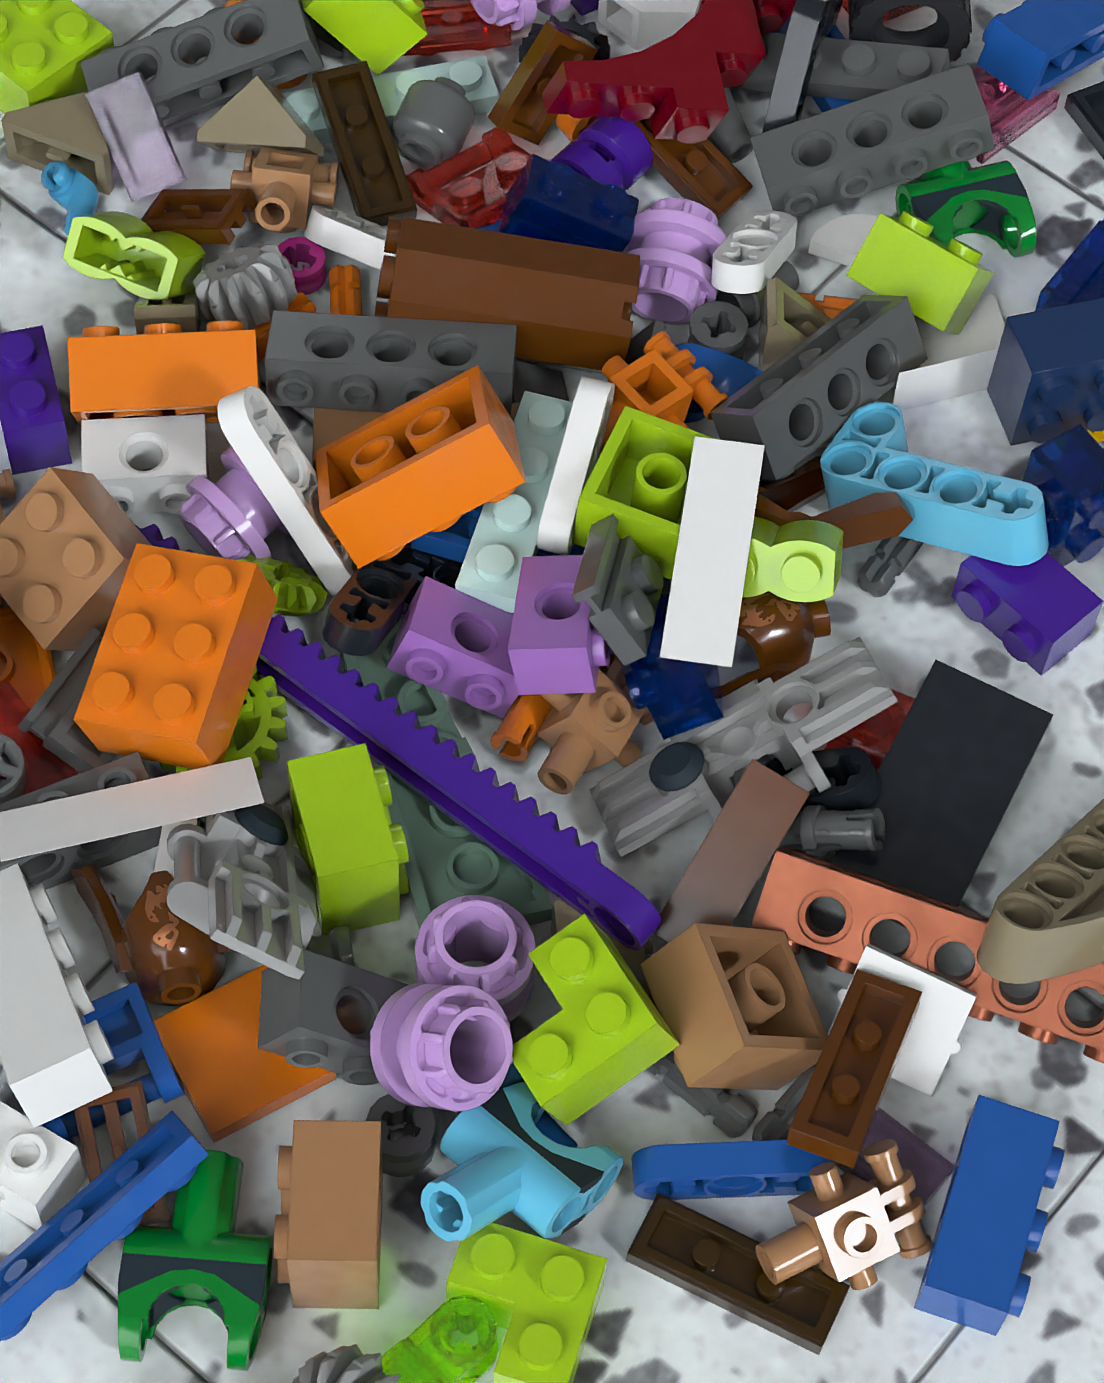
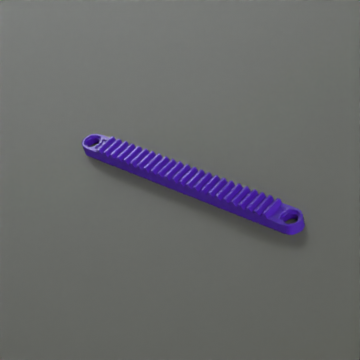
M156 524L142 529L135 525L152 546L180 550L174 537L171 536L163 539L161 531ZM190 549L186 550V552H192V553H194V552H193L192 550H190ZM281 615L271 618L256 663L259 677L264 678L271 675L275 679L278 691L351 745L355 746L366 743L370 759L380 766L383 765L386 771L581 915L585 913L601 930L622 945L632 950H640L662 925V919L656 908L642 893L601 863L599 848L595 842L591 841L580 846L577 829L573 826L560 831L555 813L550 811L540 816L537 802L533 797L520 801L515 784L509 782L500 786L496 771L490 767L480 771L475 755L469 753L460 757L456 742L452 739L440 742L435 726L431 724L421 728L417 713L411 710L402 714L398 700L393 696L383 700L377 684L373 682L364 686L359 671L352 669L345 672L341 659L337 655L326 659L323 647L319 642L316 641L308 645L301 629L297 628L289 631L285 618Z

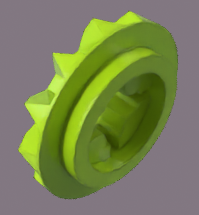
M248 555L244 559H239V561L257 563L278 598L273 613L284 616H303L307 613L318 612L323 608L328 593L324 590V585L319 577L310 575L306 568L291 565L288 560L279 561L270 556L257 559L253 555Z

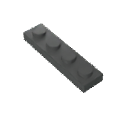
M761 34L766 53L765 57L742 86L731 88L772 92L786 34ZM825 38L818 48L806 96L858 101L948 70L950 64L948 49Z

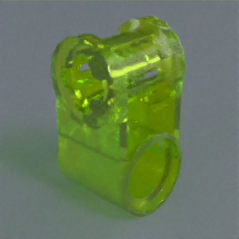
M463 1295L450 1298L442 1303L406 1339L398 1342L382 1356L383 1372L386 1375H401L398 1383H475L490 1370L496 1361L498 1342L493 1312L487 1304L475 1297ZM458 1329L467 1336L477 1330L478 1344L472 1347L463 1340L453 1347L452 1332Z

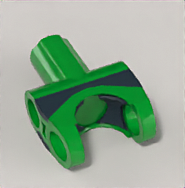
M1007 160L975 168L971 167L969 161H959L923 173L919 176V181L901 184L897 187L895 202L898 218L904 210L934 226L929 236L948 246L952 238L955 239L962 234L977 233L988 236L996 241L1003 250L1007 249L1014 258L1032 254L1035 250L1036 223L1024 185L1015 168Z
M206 1150L209 1155L198 1164L193 1177L184 1186L176 1190L171 1227L138 1225L125 1237L118 1277V1345L122 1361L141 1362L144 1357L147 1339L153 1338L156 1327L168 1313L180 1307L196 1305L210 1309L219 1316L228 1331L227 1369L249 1370L255 1356L267 1313L274 1243L273 1236L234 1233L244 1166L241 1159L231 1156L226 1152Z

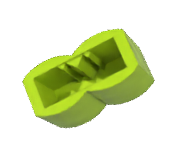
M108 211L72 219L62 258L68 265L83 275L96 279L115 278L123 288L136 296L150 300H164L195 291L193 281L201 272L206 252L195 241L182 234L169 231L153 232L145 222L131 214Z
M754 516L742 598L757 596L767 591L783 599L795 602H815L833 596L841 576L843 530L832 524L816 520H799L780 527L767 519Z

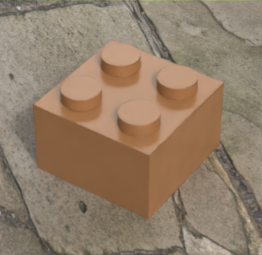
M49 467L0 524V594L44 650L76 651L93 627L101 632L99 637L104 634L136 543L151 544L94 474Z
M694 923L640 964L650 989L651 1001L680 1044L673 1050L674 1060L684 1076L687 1087L778 1090L818 1062L828 1035L784 931Z
M294 1120L292 1146L280 1145L278 1152L277 1181L278 1189H281V1214H276L274 1225V1259H277L278 1283L290 1284L293 1308L379 1309L383 1194L381 1121Z

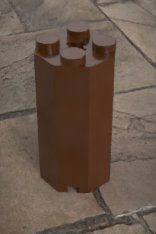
M389 216L384 252L395 254V256H383L376 298L388 299V303L376 301L375 317L517 325L516 360L603 374V366L612 357L619 355L624 361L626 360L634 322L630 320L632 303L636 304L639 289L640 255L420 219Z

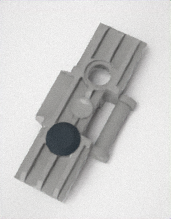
M859 636L852 641L839 645L774 683L770 677L760 683L756 678L678 723L679 729L668 734L671 739L670 742L599 781L596 786L589 790L614 846L622 857L706 810L709 811L715 822L736 787L733 778L734 772L748 765L752 759L757 760L766 754H773L782 763L786 771L790 768L793 769L785 774L784 778L808 792L816 787L820 793L830 788L831 784L812 751L898 701ZM806 702L812 704L809 713L801 720L795 722L783 721L786 712L794 705Z
M264 802L258 805L206 816V830L193 824H181L175 827L167 838V852L174 861V880L167 889V905L171 912L204 933L210 934V939L286 976L299 980L305 972L303 949L306 950L317 923L313 875L302 856V850L294 846L290 806L282 802L276 806Z

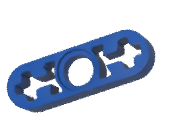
M787 1140L662 1144L642 1148L631 1157L634 1194L648 1200H654L657 1193L672 1200L802 1195L814 1189L809 1171L823 1163H834L832 1160L787 1144Z

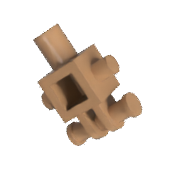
M264 147L261 148L259 154H254V151L247 150L243 171L233 170L230 189H249L258 203L254 211L249 212V222L259 223L265 229L279 233H290L297 229L306 230L313 205L335 206L339 163H318L319 155Z
M615 653L610 654L608 666H599L596 693L540 694L553 707L536 734L549 744L552 749L537 775L540 782L555 793L562 795L570 794L582 774L612 760L618 762L623 768L635 762L642 750L629 737L638 722L643 726L649 724L657 717L664 706V701L659 697L654 698L642 687L644 679L635 670L628 672L626 675L620 671L623 664Z
M880 1140L870 1144L863 1150L864 1159L870 1163L875 1179L869 1182L849 1172L839 1175L836 1164L833 1162L820 1164L809 1171L814 1189L787 1202L796 1226L756 1245V1254L760 1265L773 1284L777 1285L814 1266L838 1282L848 1278L853 1290H863L871 1287L878 1281L873 1267L874 1264L898 1252L902 1258L911 1259L922 1256L933 1248L931 1236L925 1233L921 1218L926 1214L924 1204L920 1197L909 1195L915 1189L916 1182L910 1170L902 1169L896 1154L899 1149L895 1140ZM894 1233H896V1236H897L898 1241H899V1245H898V1243H897V1240H896V1238H895Z

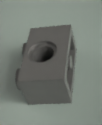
M303 949L305 972L299 980L271 968L262 971L258 1035L259 1049L284 1056L287 1063L296 1067H319L342 1074V1079L351 1084L373 1085L379 1083L371 1062L370 1031L384 1003L395 992L408 986V984Z

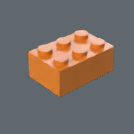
M240 321L210 322L206 324L207 332L182 333L181 325L173 323L147 325L144 327L145 334L120 335L119 328L113 326L83 328L82 337L67 338L71 413L80 426L81 420L205 414L206 424L220 423L217 407L222 397L248 386H256L261 390L260 354L256 331L244 330L243 322Z
M479 365L315 451L320 513L358 569L375 560L383 561L394 557L407 543L430 531L440 532L454 525L461 515L486 502L496 503L507 498L517 486L526 482L514 422Z
M136 543L73 719L99 751L123 756L138 752L143 760L190 769L223 763L278 600L257 563Z

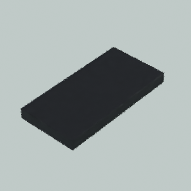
M935 660L878 770L882 782L879 796L871 805L865 808H879L883 814L885 840H881L883 843L882 849L880 851L839 850L836 851L831 863L959 907L1054 714ZM889 919V920H891V921H893V922H895V923H897V924H899V925L905 927V925L902 924L901 922H899V921H897V920H894V919Z

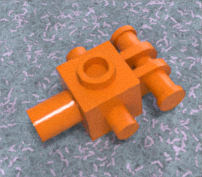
M660 331L646 343L643 349L645 355L628 365L619 355H616L609 359L602 368V373L608 378V382L614 383L615 390L600 453L603 451L625 406L690 429L684 421L692 400L704 410V416L708 420H712L710 412L730 397L726 393L721 394L711 383L713 374L706 367L693 368L696 357L688 349L680 351L670 341V336L667 332Z

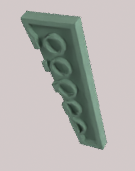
M402 617L373 653L365 656H352L339 652L345 672L356 669L360 673L364 686L373 682L377 684L383 700L392 696L398 700L402 714L411 710L417 713L421 728L431 724L435 726L440 742L449 739L454 740L460 757L469 753L474 755L466 737L462 738L449 714V705L442 692L386 668ZM355 618L354 623H358L360 620ZM370 759L372 767L380 766L372 759ZM386 771L392 795V804L388 805L392 824L400 823L404 832L409 862L404 863L409 883V896L419 929L427 916L438 906L451 899L467 895H483L502 900L520 912L529 925L552 920V903L541 884Z

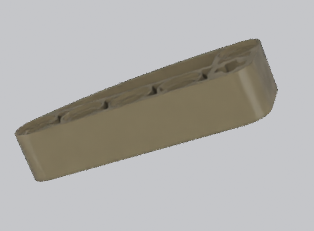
M1104 799L998 895L976 954L978 964L991 977L1005 983L1023 984L1067 975L1104 962Z

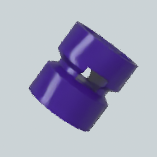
M598 116L581 132L577 140L571 141L551 159L547 165L546 176L553 193L569 211L582 218L596 219L618 200L623 191L633 186L652 167L653 154L643 132L632 121H626L620 117Z

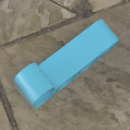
M874 402L859 407L852 413L821 456L820 463L829 510L873 493L896 492L909 508L913 518L911 523L899 535L900 537L1012 566L1032 564L1040 560L1047 552L1049 542L1042 492L1036 486L1024 481L909 453L903 414L896 405L888 402Z

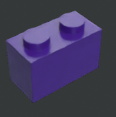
M43 325L0 333V421L12 475L72 464L65 421Z
M1047 552L1040 560L1023 566L1006 565L970 555L960 564L951 595L961 611L969 619L984 625L1002 641L1005 649L1013 658L1020 662H1026L1041 676L1091 635L1104 602Z

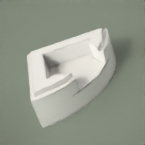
M862 213L848 214L826 222L812 236L808 253L851 267L878 216Z

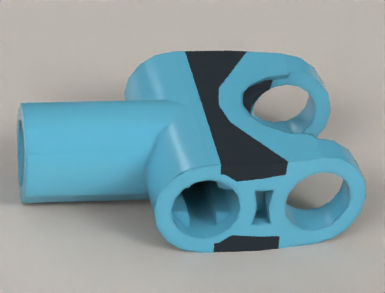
M520 1082L497 1090L488 1101L476 1108L462 1111L454 1119L442 1138L440 1149L457 1167L428 1183L422 1191L420 1204L425 1214L427 1225L438 1237L447 1242L453 1240L462 1241L510 1211L545 1240L551 1241L576 1226L601 1202L622 1168L623 1157L607 1145L597 1147L594 1144L585 1148H573L558 1144L544 1136L535 1126L544 1109L539 1105L526 1082Z

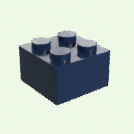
M1104 298L1007 317L987 392L1011 446L1031 441L1044 443L1060 435L1084 430H1104Z

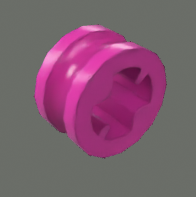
M306 237L289 238L278 245L280 253L286 257L289 265L292 264L297 268V262L310 264V268L303 264L302 270H292L296 291L302 292L304 295L318 291L326 279V256L321 245L310 241Z

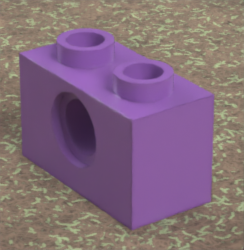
M583 555L522 558L508 644V654L519 695L596 693L599 666L609 665L610 646L588 619L591 609L590 605L586 600L576 603L572 598Z
M425 576L403 614L386 668L503 719L519 695L508 654L513 614Z

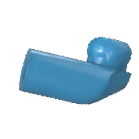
M51 162L43 169L41 174L43 186L48 189L49 195L67 210L64 231L68 236L73 218L97 213L98 190L87 177L76 169L69 168L64 162Z

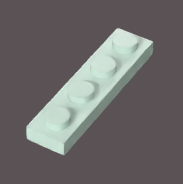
M485 55L372 76L390 130L393 131L394 118L409 87L420 80L435 81L437 77H446L454 80L465 89V97L471 102L476 113L475 115L491 112L500 95ZM313 87L281 93L322 144L332 143Z
M524 392L514 420V426L526 482L517 486L507 498L496 503H484L455 584L456 590L506 612L514 613L522 558L535 557L539 550L537 549L539 525L573 402L533 392Z

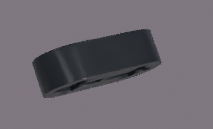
M857 747L812 751L831 787L821 793L817 787L809 791L810 795L800 811H803L807 805H823L826 810L836 811L865 809L879 796L882 788L881 777L865 751ZM776 757L764 765L781 776L793 770L790 768L786 771Z

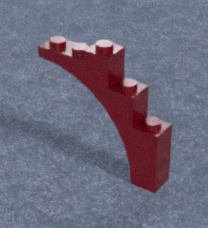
M699 0L695 15L674 35L642 51L606 60L563 61L542 92L546 114L570 115L578 119L592 116L620 117L626 121L650 119L654 139L678 140L684 144L706 141L729 111L724 88L742 86L766 55L761 34L778 32L792 14L796 0Z

